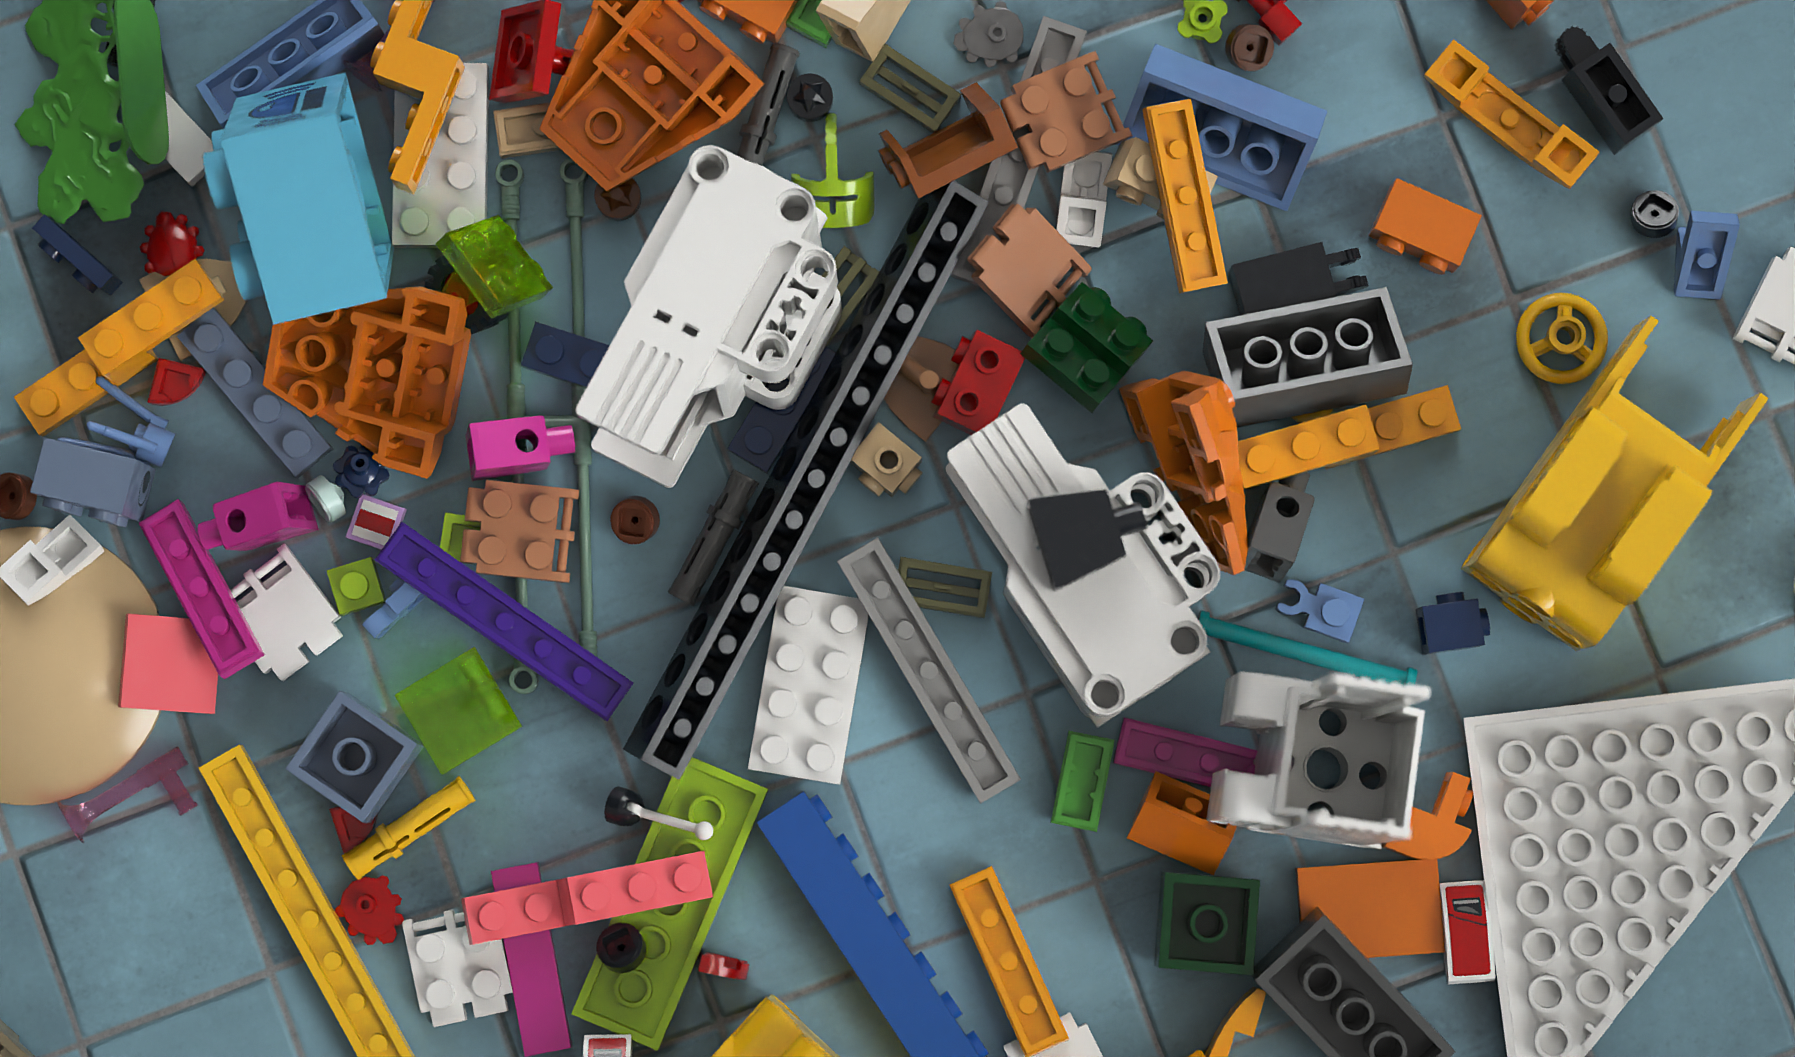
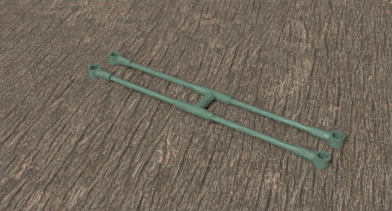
M567 158L560 165L559 171L562 180L565 182L566 217L570 219L573 334L585 337L581 218L585 216L583 194L584 183L588 179V174L582 169V174L579 178L569 179L566 176V170L571 165L578 164L571 158ZM507 159L497 165L495 176L501 185L502 220L505 221L506 265L507 270L510 269L513 276L507 279V285H515V293L507 296V298L514 300L513 308L508 309L510 384L506 386L508 398L507 419L531 416H526L525 385L521 384L517 221L520 220L519 186L524 181V171L518 162ZM513 167L517 169L518 175L515 180L510 182L502 180V172L506 168ZM571 384L572 415L544 416L546 428L572 425L575 440L573 463L577 466L579 490L578 516L582 618L579 645L598 658L597 631L593 630L589 465L592 464L591 423L581 419L576 413V407L586 388ZM526 439L516 440L517 447L521 451L527 452ZM524 473L512 475L513 483L524 484ZM515 578L516 601L528 609L527 579ZM514 658V670L509 677L510 686L519 694H530L538 686V675ZM526 671L532 676V683L528 688L520 689L516 685V677L519 673Z

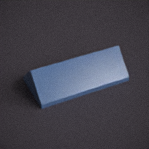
M317 0L198 83L196 87L219 124L225 129L236 98L336 75L374 49L379 41L384 42L387 37L361 0Z

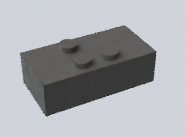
M1387 287L1205 322L1203 355L1211 377L1221 379L1230 388L1235 401V407L1232 408L1237 427L1407 394L1413 363Z
M1318 906L1254 966L1252 977L1255 982L1328 1057H1451L1455 1053V1050L1447 1040Z

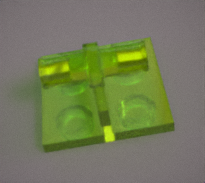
M476 647L471 648L394 695L441 775L446 774L523 727Z

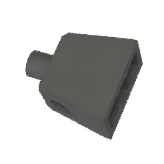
M1308 472L1279 479L1278 483L1270 482L1259 501L1247 535L1248 552L1245 571L1280 583L1295 563L1315 501V497L1305 493L1310 478Z

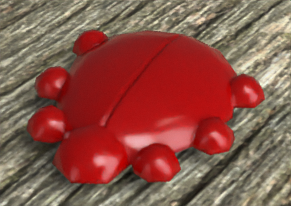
M161 211L155 217L156 227L154 225H147L144 228L145 235L150 238L148 242L141 243L139 248L141 253L147 254L149 262L144 265V270L147 273L156 272L163 276H170L192 260L203 256L205 252L203 246L197 245L196 237L200 233L199 228L196 226L189 228L185 226L188 218L184 214H179L174 219L171 212Z
M384 875L378 878L363 877L360 880L351 882L343 891L340 905L335 908L337 916L339 918L345 917L346 922L349 923L347 929L349 935L356 936L359 932L363 933L364 942L367 945H373L376 938L383 944L393 943L397 936L394 925H401L404 921L402 914L395 913V907L401 904L402 899L398 894H391L390 889L387 888L389 879Z

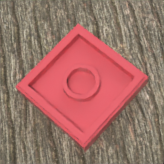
M126 614L118 708L215 714L218 673L189 618Z

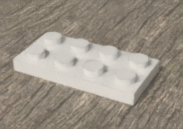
M463 63L465 66L464 72L415 194L400 190L393 183L392 246L394 248L487 247L489 66L487 63ZM395 90L394 149L396 146L403 147L409 130L405 129L408 113L414 103H421V99Z
M783 586L776 601L748 764L749 770L840 785L869 614L859 598Z

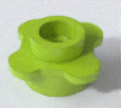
M1183 0L1185 13L1183 20L1177 26L1179 34L1184 38L1192 37L1197 40H1205L1209 44L1218 42L1222 37V30L1220 29L1221 20L1228 11L1226 3L1223 0ZM1203 14L1207 17V20L1200 22L1198 16Z

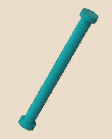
M1203 610L1200 611L1198 621L1204 628L1206 635L1359 678H1370V681L1385 680V683L1388 684L1398 682L1401 686L1407 684L1415 685L1418 670L1407 667L1406 671L1211 618L1210 612Z

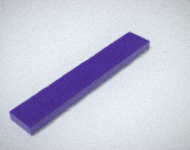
M403 522L400 523L374 560L606 722L634 684L631 680Z

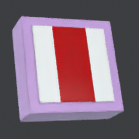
M363 494L358 500L346 538L382 550L397 527L403 522L407 509Z

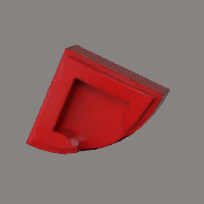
M159 358L147 403L164 406L181 402L198 389L206 375V371L204 368Z
M340 806L329 809L343 853H347L361 844L368 834H371L372 828H374V821L376 823L375 817L372 823H363Z
M706 952L701 957L698 971L732 979L746 980L750 964L745 960Z

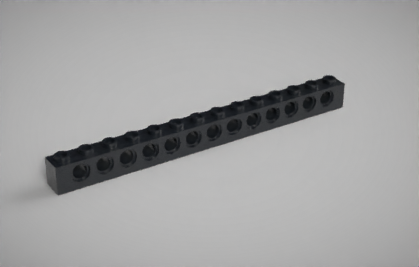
M955 180L918 199L623 750L678 780H680L989 204L988 201Z

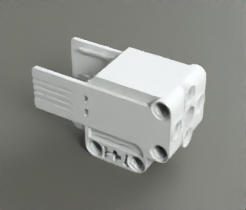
M703 146L695 150L690 156L683 176L624 280L632 307L576 407V413L581 419L599 427L591 443L592 449L596 453L666 488H671L676 484L707 425L733 417L744 396L775 410L786 409L793 405L842 314L840 291L837 288L838 279L835 260L829 252L822 248L820 231L827 220V216L816 207L815 200L809 191L776 175L761 165L749 162L717 146ZM816 267L826 270L828 272L827 277L824 278L814 273ZM832 300L833 302L831 306L827 309L830 301ZM786 378L789 379L788 386L782 391L773 392L765 388L766 382L777 383Z
M1025 403L1017 405L948 452L950 463L946 466V473L1008 564L1003 595L1079 707V710L1092 720L1096 728L1210 653L1207 647L1205 630L1190 609V606L1201 600L1217 586L1220 579V568L1164 482L1158 476L1152 473H1138L1110 491L1096 469L1066 463L1030 407ZM1107 490L1112 508L1116 509L1133 503L1131 493L1143 494L1149 501V508H1142L1146 523L1156 514L1160 516L1162 521L1158 522L1156 519L1151 526L1147 525L1146 530L1123 536L1122 540L1126 556L1121 560L1061 590L1053 592L1041 550L1037 549L1039 543L1027 507L1028 500L1039 497ZM1170 534L1174 542H1168L1163 545L1159 541V537H1165ZM1184 570H1192L1199 575L1201 588L1191 587L1186 582Z
M1238 672L1229 677L1225 683L1220 726L1257 731L1256 734H1260L1258 752L1253 760L1255 774L1235 772L1228 769L1213 773L1206 821L1226 825L1229 823L1230 825L1246 827L1248 830L1370 849H1382V843L1410 839L1412 829L1409 828L1425 711L1409 707V705L1428 699L1430 688L1411 684L1401 686L1398 682L1388 684L1385 683V680L1370 681V678L1365 677L1355 679V676L1339 673H1329L1314 681L1250 672ZM1326 710L1334 712L1340 719L1341 727L1335 736L1325 734L1319 726V718ZM1316 750H1325L1332 753L1340 764L1341 774L1339 780L1330 789L1317 787L1310 781L1307 775L1306 765L1308 759ZM1367 763L1374 765L1380 773L1379 785L1373 790L1362 785L1359 779L1360 770ZM1313 803L1322 804L1326 808L1307 812L1309 806Z

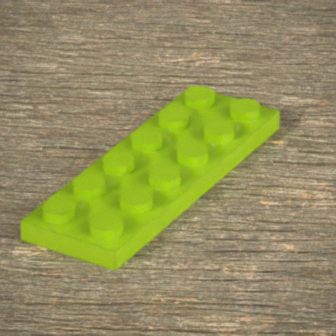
M694 757L690 759L680 780L671 777L657 812L696 824L702 821L709 822L713 827V835L708 840H700L693 832L653 821L635 864L704 851L713 897L612 917L608 926L615 923H628L640 932L646 943L645 957L642 963L634 970L627 973H616L609 970L596 954L572 1010V1015L617 1034H631L633 1041L654 1050H659L769 789Z

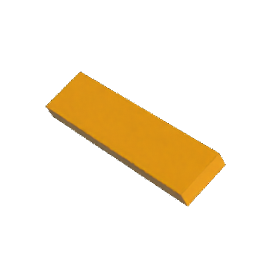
M1191 99L1145 107L1142 111L1178 291L1183 293L1227 284L1228 281Z
M990 866L950 884L952 893L1025 1057H1032L1068 1041L1067 1032L993 867Z

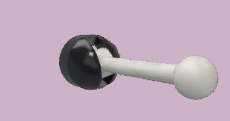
M620 786L615 787L610 792L605 804V819L607 822L615 825L632 826L638 823L642 817L693 832L700 840H708L713 835V827L709 822L702 821L696 824L645 809L643 799L638 793Z

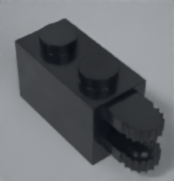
M1571 26L1570 29L1567 28L1560 38L1556 40L1557 43L1554 45L1556 49L1554 51L1557 52L1556 56H1560L1559 60L1568 71L1562 79L1563 83L1614 155L1651 131L1664 119L1611 43L1599 50L1592 38L1587 36L1583 28L1580 29L1578 26Z
M1318 242L1233 264L1228 274L1239 315L1333 298L1368 287L1369 284L1366 276L1356 275L1333 283L1330 268L1355 263L1356 260L1361 259L1359 248H1351L1326 255L1323 242Z

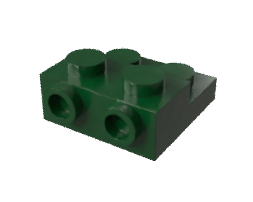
M1081 282L1058 307L1047 323L1027 343L1020 354L1088 411L1093 413L1137 363L1153 340L1147 336L1146 327L1139 319L1124 317L1111 306V299L1104 290L1098 287L1089 288Z

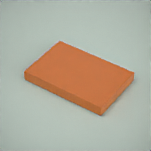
M1437 859L1295 868L1299 923L1318 906L1367 958L1445 952Z

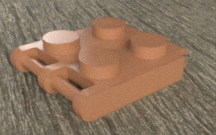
M1096 51L1012 85L1011 91L1013 95L1001 100L1000 105L1012 132L1027 127L1030 132L1016 140L1029 170L1044 165L1048 173L1132 137L1129 127L1124 128L1112 101L1116 98L1113 89L1107 90L1096 62L1100 59ZM1086 66L1088 67L1090 74L1086 71ZM1091 76H1092L1093 81H1094V83H1095V85H1096V88H1097V90H1098V92H1099L1098 95L1096 94V92H1095V90H1094V87H1093V85H1092ZM1103 104L1116 131L1115 133H1113L1110 127V120L1108 116L1104 113V110L1101 106Z
M1012 203L992 227L1001 240L999 241L993 235H986L967 258V261L976 269L971 278L1029 337L1033 338L1053 310L1067 299L1065 295L1081 276L1086 277L1092 268L1036 208L1024 209L1016 203L1014 205ZM1072 268L1074 271L1058 289L1056 285L1061 281V279L1065 276L1069 269ZM1047 298L1049 302L1045 305V307L1041 310L1037 317L1034 320H1032V315L1036 312V310Z
M486 480L485 489L468 487L465 521L481 523L480 531L463 530L460 562L477 564V574L569 583L570 573H566L569 541H574L575 535L574 531H570L573 500H578L579 490ZM561 498L564 499L561 530H558L556 527L559 499ZM555 540H560L557 571L555 572L552 571Z

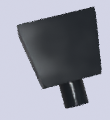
M1107 490L1030 499L1027 502L1053 592L1061 590L1124 558L1126 550L1122 537L1147 529L1146 519L1140 502L1113 509Z

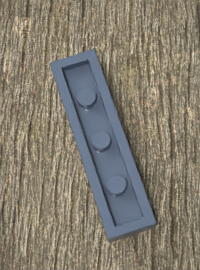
M214 307L177 335L178 339L294 477L299 478L333 450L331 445L302 411L262 385L265 367Z

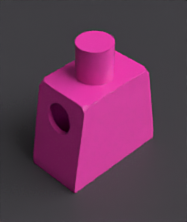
M544 416L470 423L465 434L472 481L542 471L548 468L551 462L550 456L575 453L572 425L546 428ZM518 439L529 440L533 445V451H521L515 441Z
M274 482L215 503L213 505L215 518L201 522L197 527L199 539L203 547L209 550L223 545L226 550L249 551L319 530L311 501L305 490L306 486Z

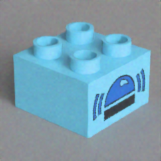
M346 73L236 98L225 129L212 132L214 151L203 154V163L208 187L216 208L221 210L238 205L240 207L243 220L238 221L240 243L230 245V257L236 283L243 300L246 301L265 296L274 325L387 298L394 247L392 246V239Z

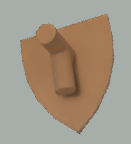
M917 336L884 399L892 413L909 430L926 442L942 422L933 417L938 406L930 403L942 378L950 381L958 364L950 361L955 349L944 343Z

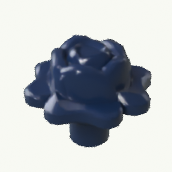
M362 445L359 447V452L355 446H347L343 456L333 464L334 471L338 473L335 478V484L338 487L347 489L353 498H360L364 492L369 496H375L380 484L387 481L390 474L384 468L385 466L372 459L374 453Z

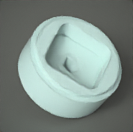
M322 475L306 484L305 490L308 498L326 522L332 523L346 514L343 504L344 493L341 487L329 482Z

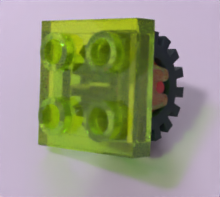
M499 215L447 232L436 243V246L444 256L435 260L436 265L430 266L427 273L432 278L425 280L424 286L427 289L464 299L467 311L465 327L470 329L471 335L500 324V321L507 318L509 311L540 300L553 289V286L544 276L541 266L531 259L516 239L514 230Z

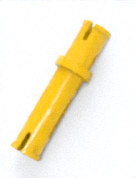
M458 776L444 788L420 802L387 826L382 823L376 827L375 831L377 833L341 856L357 880H360L364 875L392 856L397 859L403 855L402 849L437 827L459 810L475 802L476 799L462 778Z

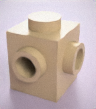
M879 422L858 446L850 461L854 467L862 472L858 480L878 497L883 491L891 497L898 490L906 494L923 474L917 468L922 462V457Z

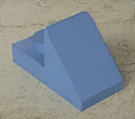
M1690 211L1687 227H1679L1677 231L1674 276L1675 296L1721 300L1740 226L1738 214Z

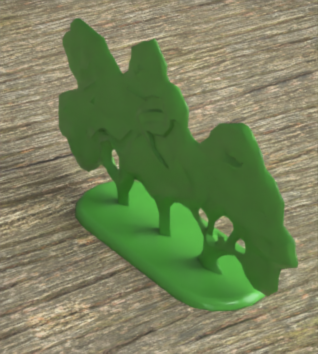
M42 0V3L33 10L27 20L25 31L36 51L45 57L51 58L58 64V72L54 79L43 80L33 95V106L25 109L14 124L30 147L37 145L40 147L47 146L52 151L45 169L38 176V209L43 215L51 216L55 222L64 224L69 217L79 210L82 200H87L103 222L127 218L131 214V204L138 199L139 193L144 187L142 175L128 161L126 151L129 146L135 155L146 164H160L165 159L169 149L162 49L157 14L150 0ZM106 3L108 12H100L97 10V5ZM98 18L108 22L106 24V31L113 30L112 34L105 36L97 34L91 28L92 19ZM101 42H109L108 49L103 53L99 52ZM115 45L117 49L119 81H115L110 77L107 67L108 56ZM120 104L122 108L123 123H118L116 116ZM121 140L120 148L115 152H111L109 150L110 144Z

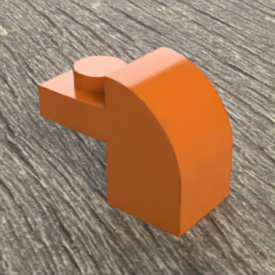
M1446 772L1432 812L1428 813L1412 807L1409 828L1412 829L1411 838L1382 843V848L1405 857L1421 860L1440 859L1457 851L1467 841L1472 831L1470 828L1455 823L1457 815L1464 817L1470 806L1473 791L1467 788L1471 778L1455 772Z

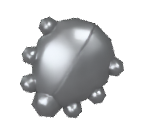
M1000 0L996 2L995 8L987 10L982 6H976L973 10L975 17L972 20L966 17L960 19L959 26L964 31L955 34L953 44L959 51H968L966 59L969 62H976L981 57L984 58L986 66L993 67L997 60L1006 58L1008 62H1015L1018 59L1017 51L1023 43L1024 28L1018 16L1007 9L1005 2Z

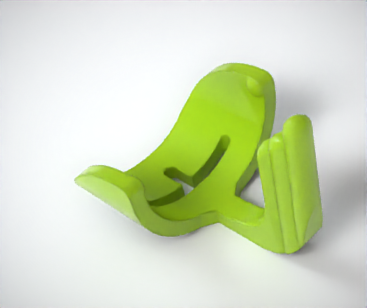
M828 113L825 121L826 178L822 181H814L801 178L798 173H791V182L805 188L812 196L857 195L853 199L836 200L835 213L830 212V200H815L816 207L827 216L823 228H844L868 223L874 215V172H866L865 176L843 181L838 178L837 115L835 113Z

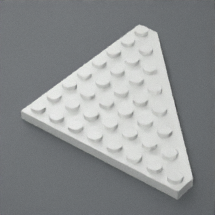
M1795 679L1463 718L1487 905L1491 913L1494 959L1507 1057H1585L1628 1001L1632 999L1655 970V967L1670 948L1674 946L1694 921L1697 914L1725 882L1747 851L1779 814L1782 807L1795 792Z

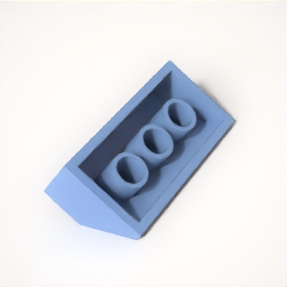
M1155 44L1123 123L1124 128L1129 127L1132 133V137L1129 139L1137 137L1149 143L1143 108L1191 99L1205 170L1218 176L1215 184L1287 211L1319 138L1327 110Z

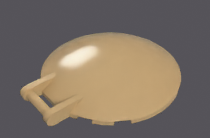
M16 527L0 530V566L29 540L36 545L54 528ZM103 546L104 552L92 563L77 572L53 592L29 606L0 578V803L10 805L51 804L91 791L117 774L134 758L145 744L159 718L160 710L118 708L126 614L159 616V610L149 590L138 575L123 560Z

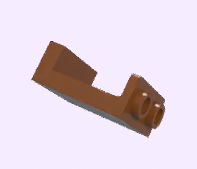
M977 82L960 90L970 115L938 130L936 133L905 148H902L887 129L879 133L885 146L878 150L887 171L890 175H894L901 189L909 186L919 199L1018 148L1000 106Z

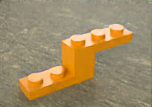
M395 0L388 16V25L391 26L386 41H379L376 45L370 66L374 68L373 75L380 85L421 99L420 104L414 103L405 123V129L409 130L403 147L396 146L388 165V172L392 173L390 179L396 188L411 194H415L465 69L458 55L417 41L433 0Z
M194 259L79 336L78 339L85 348L83 351L14 396V399L38 435L44 437L108 394L106 390L96 383L95 380L98 376L104 377L117 387L158 360L152 348L225 299L200 262Z
M1448 385L1370 408H1367V404L1238 441V457L1243 488L1245 490L1324 466L1325 469H1330L1461 430V426Z

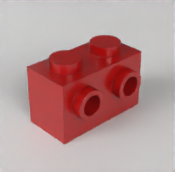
M978 329L971 335L970 339L962 336L950 360L958 365L950 381L945 378L941 379L930 402L938 406L933 417L970 435L977 433L997 419L1025 360V357L1020 354L1022 351Z

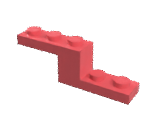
M700 851L461 898L469 944L474 945L712 898L713 894L705 852Z

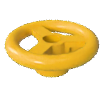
M1552 293L1535 300L1523 312L1517 325L1516 346L1522 362L1535 376L1550 383L1570 384L1587 378L1600 366L1607 351L1608 331L1602 315L1589 301L1570 293ZM1557 307L1556 320L1548 327L1546 337L1530 344V330L1535 319L1547 309ZM1572 309L1582 313L1592 326L1594 333V346L1592 350L1584 345L1586 330L1583 323L1572 316ZM1558 330H1565L1569 333L1570 343L1568 345L1561 344L1558 341ZM1554 350L1559 354H1571L1581 361L1582 364L1570 370H1555L1542 364L1536 357Z

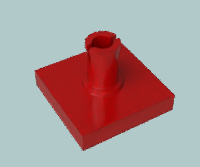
M539 0L501 10L489 100L505 104L549 95L551 74L565 75L575 50L556 46L561 3L551 0Z

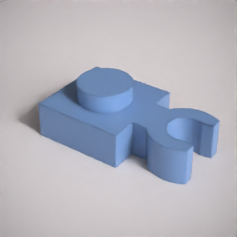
M397 578L388 589L392 595L362 625L374 638L380 639L400 618L410 613L426 596L400 578Z
M1289 579L1284 582V587L1292 589L1297 593L1298 601L1294 606L1277 603L1275 609L1279 613L1286 616H1293L1298 613L1306 614L1307 618L1303 628L1344 643L1350 642L1364 598L1322 583L1318 584L1315 595L1308 592L1306 586L1300 581Z

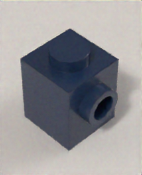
M1464 592L1437 595V604L1415 609L1422 655L1480 647L1485 645L1484 636L1490 635V622L1486 608H1479L1478 598L1465 600Z

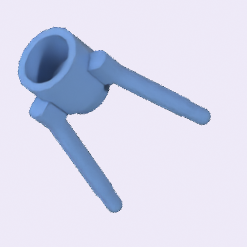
M98 376L95 380L96 383L149 423L148 426L139 423L134 435H130L93 421L87 422L86 428L88 430L128 444V449L67 437H59L57 441L136 459L147 465L151 463L162 467L176 434L165 429L168 420L154 415L117 386L110 383L104 377Z

